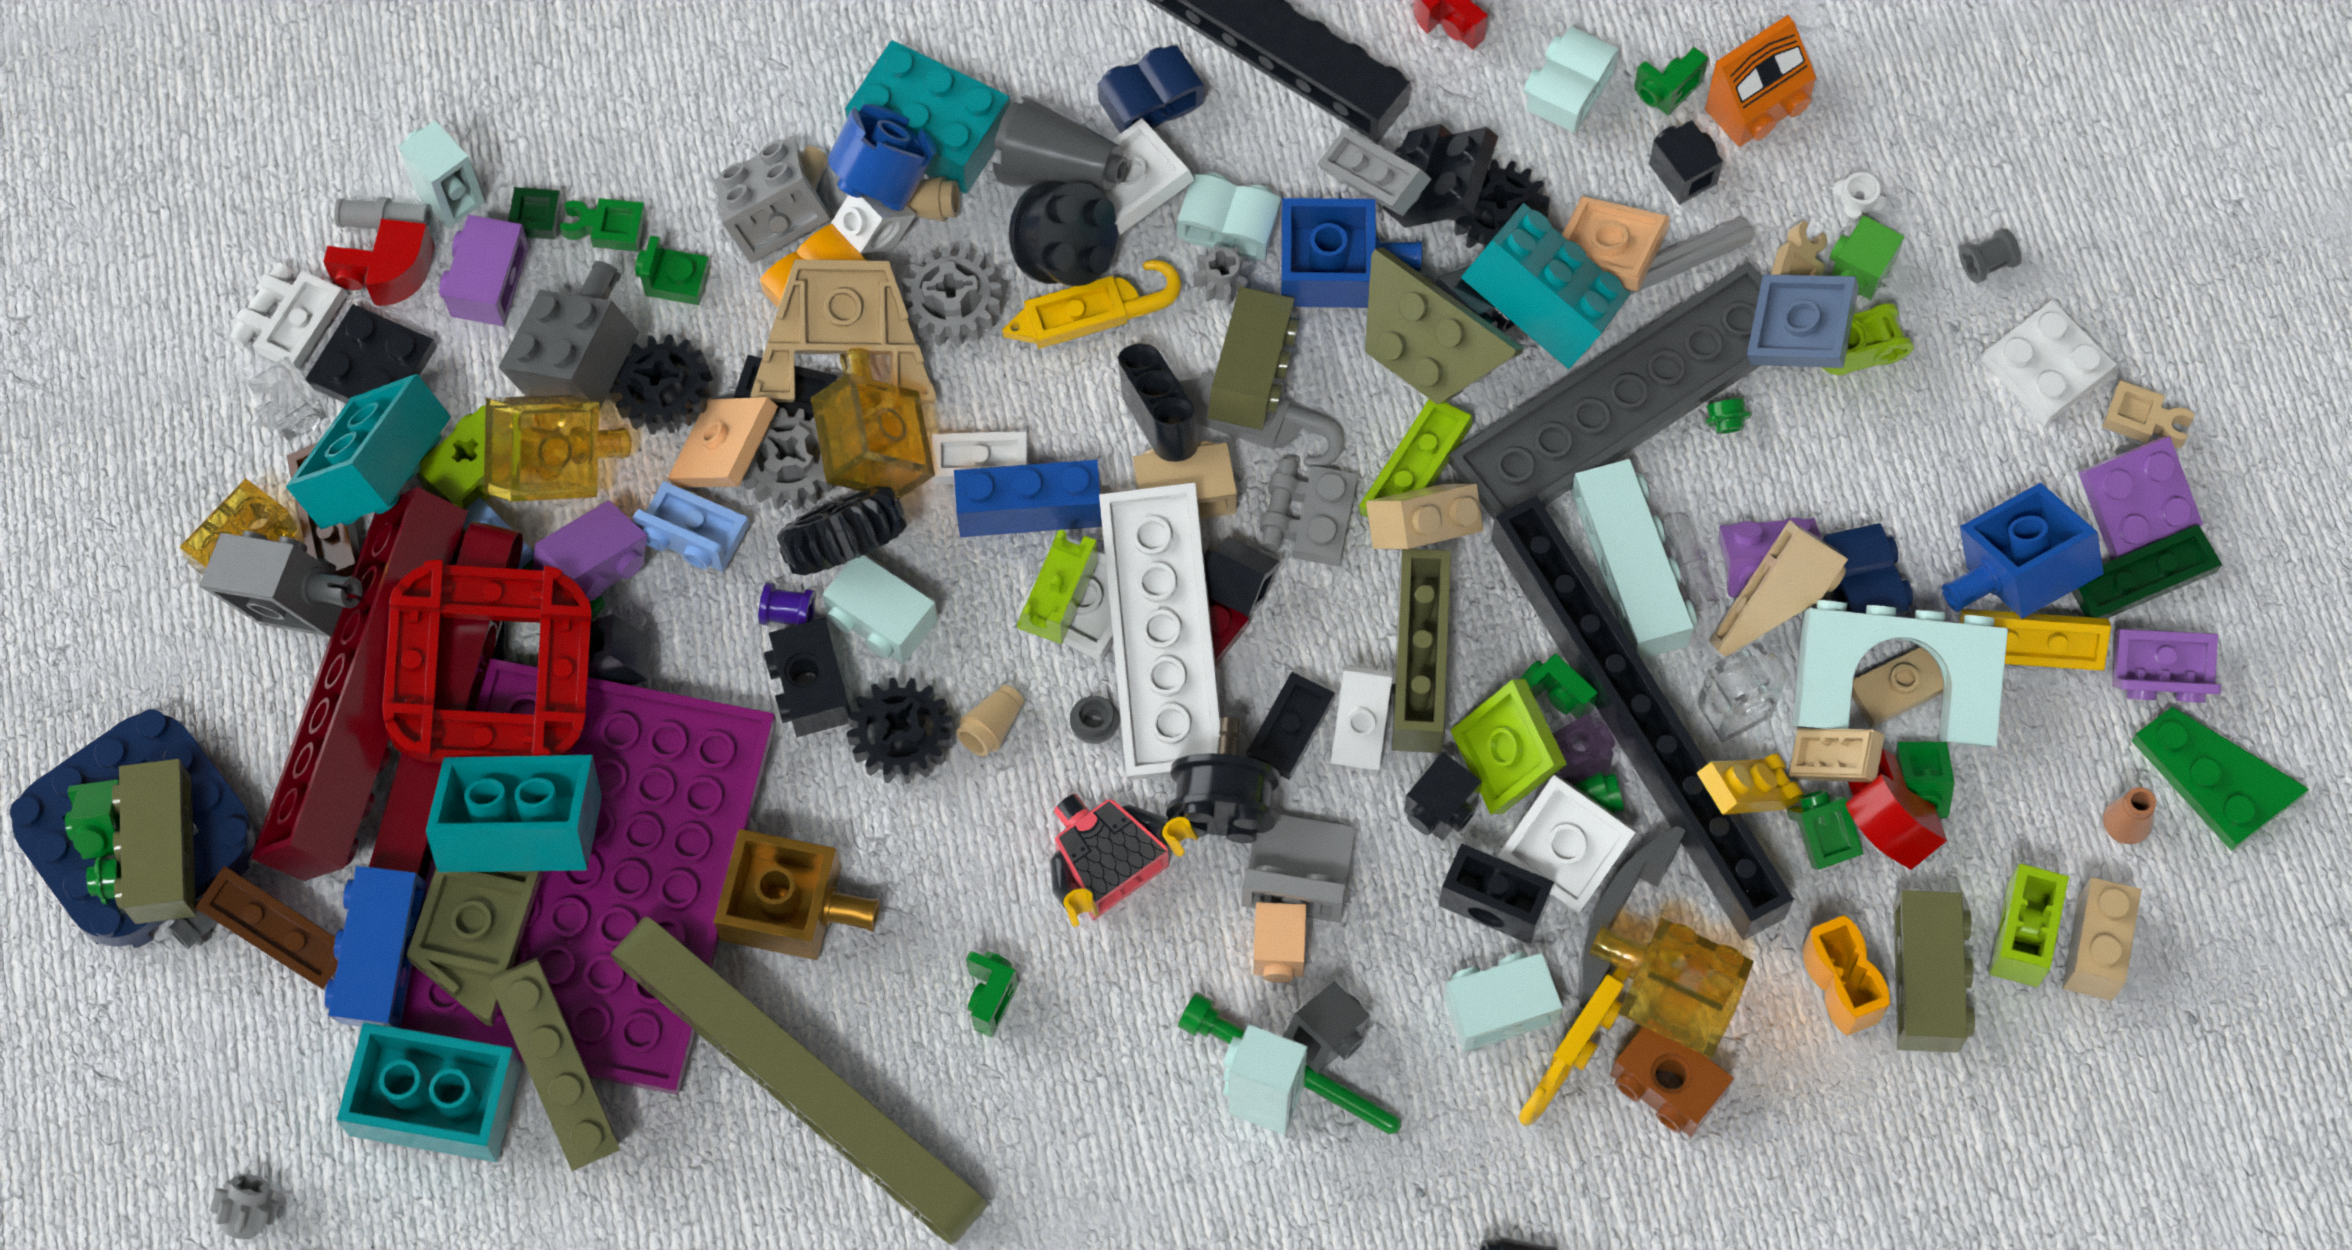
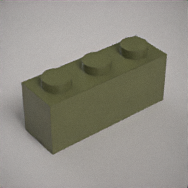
M1239 286L1211 388L1208 419L1263 431L1267 412L1277 413L1282 386L1275 384L1276 378L1283 380L1286 378L1291 352L1284 351L1285 345L1294 347L1300 319L1291 317L1294 298Z
M180 759L119 766V784H115L112 787L114 810L116 814H120V831H115L113 834L115 857L117 861H121V878H116L114 882V895L118 908H122L135 924L196 917L192 776Z
M1901 890L1893 906L1897 1050L1958 1053L1967 1038L1973 1036L1975 1029L1974 1007L1966 1006V988H1971L1973 982L1972 958H1965L1964 940H1969L1971 935L1970 910H1963L1962 893Z

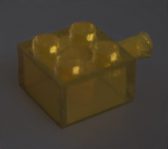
M864 348L846 350L845 354L841 353L839 356L844 376L811 398L826 483L863 491L867 488L872 489L876 486L892 487L896 498L900 499L935 476L919 391L874 380L869 351Z
M547 395L486 398L484 493L509 502L597 497L598 458H627L630 455L632 446L630 434L627 429L623 428L599 430V402L579 396Z
M1662 917L1650 942L1645 941L1643 945L1601 925L1588 953L1630 972L1629 978L1632 981L1618 1015L1711 1059L1736 1011L1754 962L1731 946L1719 945L1696 934L1687 925L1673 923Z

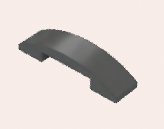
M1675 826L1648 842L1621 868L1603 894L1592 918L1581 955L1578 973L1579 1007L1583 1009L1586 1007L1606 975H1609L1616 954L1602 947V944L1637 882L1641 878L1658 888L1681 847L1686 832L1685 829Z

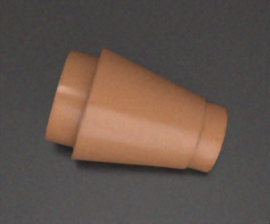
M2136 787L2111 802L2106 807L2103 815L2104 827L2108 834L2117 842L2124 844H2137L2145 840L2153 827L2156 807L2154 794L2146 788Z

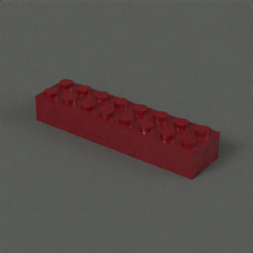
M416 487L400 495L398 502L388 511L382 514L374 513L352 577L358 578L362 584V597L348 594L347 597L355 598L360 602L354 608H342L332 636L329 639L251 857L252 860L306 881L344 869L355 857L359 845V840L355 838L361 820L367 817L374 803L375 795L371 792L376 776L384 770L390 757V748L387 747L389 736L385 729L382 711L390 596L394 586L396 587L409 572L423 566L425 561L443 559V565H450L453 555L462 546L466 534V529L463 528L468 511Z

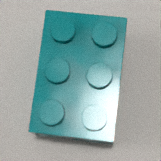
M891 39L845 107V115L847 120L851 110L856 106L857 111H860L863 104L882 106L909 119L906 128L917 136L920 130L923 129L935 143L936 153L925 174L932 178L945 176L947 180H956L959 191L968 194L996 151L994 148L995 138L1001 120L1011 105L1010 96Z
M1525 203L1518 208L1460 277L1567 369H1570L1602 334L1631 294L1623 288L1622 283L1615 275L1603 271L1587 257L1581 246L1573 241H1568L1551 226L1549 220L1543 214L1532 210Z
M418 374L351 397L285 487L321 530L342 523L344 526L352 524L361 516L372 512L382 514L398 502L400 498L398 492L402 486L420 471L421 465L419 462L426 452L433 449L441 441L442 435L440 432L450 420L451 415Z
M593 756L444 757L426 827V834L437 872L588 870L602 800Z
M363 1022L336 1120L350 1137L498 1163L523 1065L513 1048Z

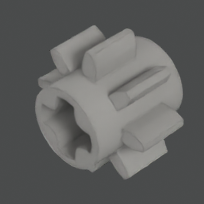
M1214 244V250L1207 257L1201 254L1197 256V268L1200 271L1194 273V286H1205L1206 301L1209 302L1214 298L1225 301L1228 305L1231 304V298L1238 293L1239 286L1248 288L1246 278L1251 275V262H1240L1238 247L1231 250L1220 248L1218 244Z
M240 1174L234 1176L231 1180H226L224 1189L215 1188L210 1211L217 1214L215 1223L219 1224L223 1233L237 1239H250L258 1233H263L265 1224L274 1225L280 1202L272 1200L274 1190L270 1189L267 1181L255 1175Z

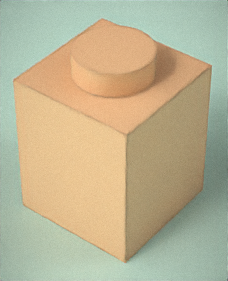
M1256 902L1253 975L1263 976L1264 980L1273 983H1286L1292 981L1293 977H1303L1306 904Z

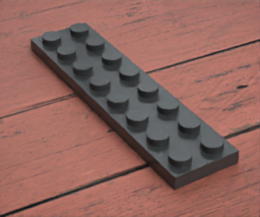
M1749 261L1449 453L1448 463L1465 484H1477L1479 502L1493 519H1495L1496 515L1536 495L1545 507L1572 489L1575 473L1611 464L1761 366L1750 365L1747 351L1762 276Z

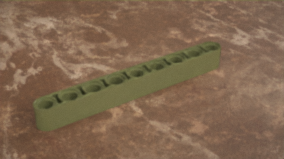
M645 916L610 954L611 958L623 971L943 1241L954 1246L987 1208V1203L973 1188L655 921Z

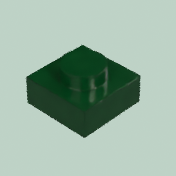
M514 187L508 222L522 224L527 238L555 240L563 200L560 190Z

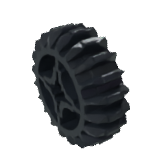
M876 486L872 489L867 488L860 492H854L843 498L840 497L833 502L811 510L809 513L797 517L795 521L786 524L778 533L779 551L784 563L788 564L792 574L806 576L811 573L816 574L822 570H829L841 564L844 565L848 561L875 551L876 548L888 544L890 540L897 538L906 528L907 522L904 517L903 506L900 499L896 498L892 487Z

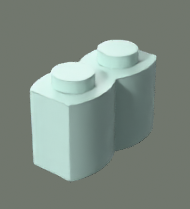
M1572 26L1565 32L1563 37L1556 35L1545 55V60L1548 62L1541 71L1535 68L1525 84L1524 94L1528 95L1526 110L1575 133L1586 119L1595 100L1600 96L1617 67L1620 49Z
M1217 173L1193 174L1192 176L1195 181L1189 184L1177 219L1176 237L1191 244L1207 248H1214V244H1218L1220 248L1231 250L1238 247L1240 257L1265 261L1280 215L1282 198L1262 185L1236 186L1226 177Z

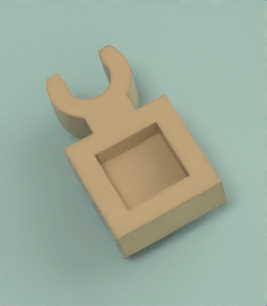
M1805 220L1792 227L1788 232V242L1778 248L1771 275L1823 276L1825 264L1815 257L1817 253L1826 247V235L1821 233L1809 241L1806 236L1808 223Z
M2119 380L2102 428L2144 443H2148L2152 433L2158 434L2160 437L2170 436L2174 448H2182L2188 435L2176 431L2172 424L2189 427L2195 414L2182 407L2170 410L2162 408L2165 399L2164 395Z

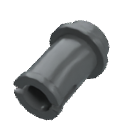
M196 909V917L173 919L174 923L168 927V930L185 948L190 949L194 944L201 946L204 943L202 937L217 922Z

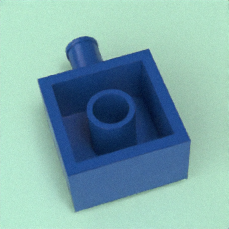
M1282 198L1281 295L1294 298L1293 307L1368 308L1371 255L1374 249L1384 247L1414 270L1421 271L1422 242H1380V238L1376 237V199Z
M2040 482L1959 526L1966 568L1969 572L1951 582L1944 583L1941 589L1943 590L1942 594L1945 601L1955 612L1961 611L1964 607L1991 593L1999 597L2023 619L2104 574L2098 531Z

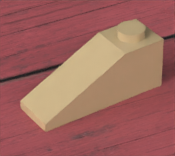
M1789 520L1709 642L1719 653L1727 657L1817 603V600H1821L1827 591L1832 592L1837 588L1845 575L1846 568L1844 565L1848 559L1833 546Z

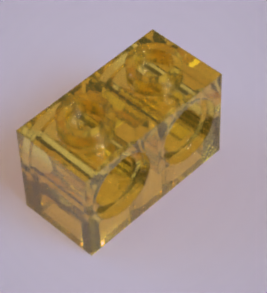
M245 478L179 548L190 566L203 576L220 533L242 536L243 531H252L267 537L271 541L278 542L281 536L293 539L298 528L286 508ZM268 519L262 527L250 529L256 521Z

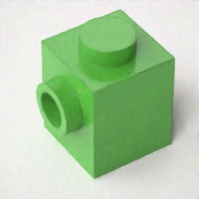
M1863 215L1851 236L1848 237L1842 234L1829 257V259L1835 261L1831 276H1855L1859 285L1857 295L1872 300L1897 260L1905 236Z

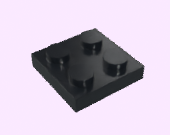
M352 304L305 380L309 388L347 404L351 397L414 374L420 376L437 346L434 339Z

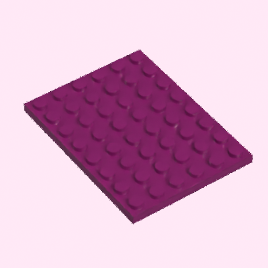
M490 658L475 712L535 715L538 667ZM587 677L584 730L580 741L571 755L593 756L602 793L588 870L544 871L512 968L536 957L539 958L591 1078L679 1096L695 1031L623 971L611 958L610 954L646 916L660 925L712 969L720 939L714 925V918L738 830H748L777 719L775 714ZM433 856L425 880L427 882L425 899L436 870ZM412 965L401 1029L513 1048L521 1064H525L500 1007L494 1025H485Z

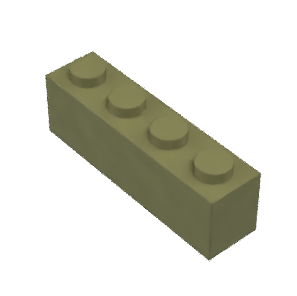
M1402 549L1399 572L1391 751L1441 753L1445 716L1451 551Z
M536 957L491 977L489 983L571 1171L619 1151L618 1139L539 958Z

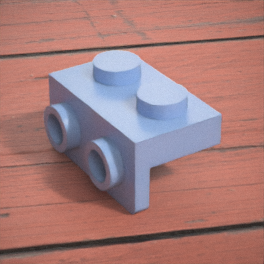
M665 481L661 483L646 512L637 509L633 516L634 523L647 534V546L658 551H665L668 548L682 554L685 561L699 569L706 570L710 566L721 572H724L750 525L747 516Z

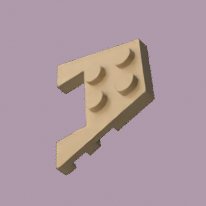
M795 259L750 398L768 397L772 402L793 403L795 400L794 354L890 355L891 403L934 404L936 393L933 384H930L923 364L924 359L919 345H916L908 322L909 317L889 261Z

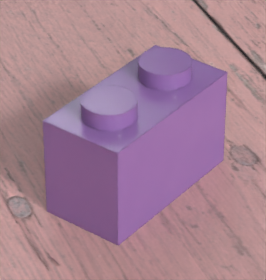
M468 214L463 231L458 230L453 240L452 254L454 259L450 271L445 270L443 272L439 285V295L444 299L450 317L505 326L529 250V244L522 224Z
M608 500L535 543L532 570L544 571V566L563 570V574L575 581L586 597L589 598V601L598 598L609 586L622 578H631L641 569L644 563L647 534Z

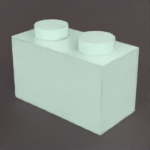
M436 120L424 128L414 130L403 143L397 146L415 193L425 204H431L433 213L448 229L485 203L469 156Z
M865 555L849 561L822 594L827 612L826 617L836 628L844 633H850L851 630L866 639L865 644L876 655L883 659H888L891 656L902 664L907 661L938 622L936 606L933 600Z
M1526 952L1515 953L1500 960L1499 966L1480 971L1479 967L1463 969L1453 974L1451 981L1446 982L1443 996L1463 1052L1559 1022L1563 1009L1542 953L1529 957Z

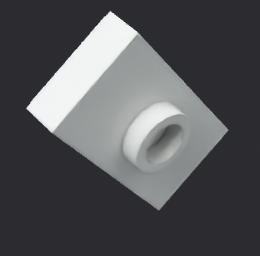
M1344 666L1330 764L1379 771L1393 677L1392 672Z

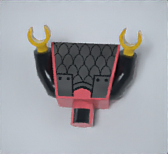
M1077 794L1069 795L1054 809V813L1066 829L1055 838L1056 853L1050 860L1052 893L1066 910L1073 927L1080 925L1077 916L1083 912H1088L1094 921L1169 867L1168 849L1165 845H1168L1173 853L1180 857L1185 853L1180 842L1186 838H1192L1197 841L1199 836L1189 820L1184 817H1176L1170 820L1129 804L1120 806L1112 799L1104 801L1090 811Z

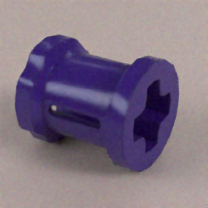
M766 582L760 598L759 624L768 626L770 622L799 625L813 621L816 599L815 590L806 589L804 593L776 589L774 583Z

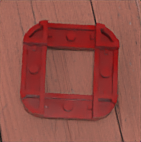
M443 559L425 561L423 566L412 570L403 577L398 585L394 586L390 596L382 702L385 729L394 747L411 758L442 763L444 757L571 755L580 741L584 730L591 624L589 598L586 597L579 585L564 575L563 570L550 566H544V571L443 565ZM440 617L540 623L535 715L434 709Z

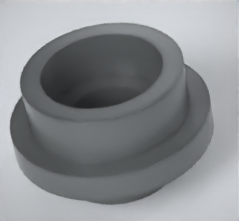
M1085 697L1078 701L1071 710V729L1074 735L1083 742L1090 744L1105 742L1115 734L1118 728L1119 717L1117 709L1112 702L1104 697ZM1091 716H1099L1103 719V723L1095 728L1089 727L1085 722Z

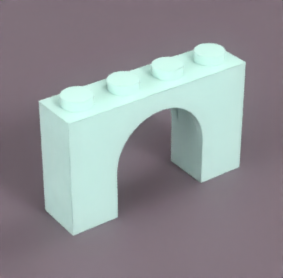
M1817 600V609L1809 608L1803 611L1792 721L1793 727L1848 729L1853 678L1858 663L1872 647L1880 642L1889 639H1900L1912 642L1923 648L1932 656L1940 669L1943 679V700L1939 742L1997 746L2008 628L1994 627L1995 618L1965 615L1964 624L1945 622V613L1925 610H1915V619L1895 617L1896 608L1875 605H1866V614L1846 612L1847 603Z

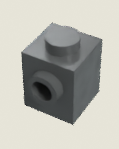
M1334 981L1294 1014L1283 1037L1307 1046L1306 1064L1318 1074L1337 1057L1340 1056L1343 1060H1347L1360 1048L1365 1041V1037L1361 1035V1032L1371 1015L1362 1008L1360 1002L1354 996L1347 994Z

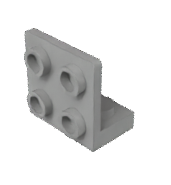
M790 136L783 141L777 140L769 143L758 155L744 163H734L728 166L715 179L722 224L750 264L831 220L828 209L805 177L799 144L794 136Z
M1276 814L1275 827L1268 832L1257 833L1256 841L1252 844L1249 866L1245 870L1242 886V907L1256 909V902L1306 904V917L1340 923L1355 838V828L1348 825Z

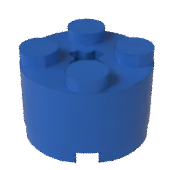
M863 104L860 111H857L856 106L851 110L828 155V163L840 178L837 185L844 193L855 198H861L864 194L881 201L882 204L892 210L902 211L907 202L913 197L936 153L934 141L923 129L920 130L917 136L906 128L909 119L882 106Z

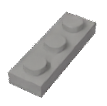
M1346 128L1343 129L1317 163L1327 174L1369 198L1376 199V202L1401 216H1404L1411 205L1418 200L1421 192L1431 180L1420 168Z

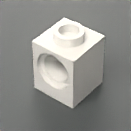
M864 194L861 198L848 195L831 224L863 254L894 250L916 214L907 205L902 211H895L886 207L881 201Z

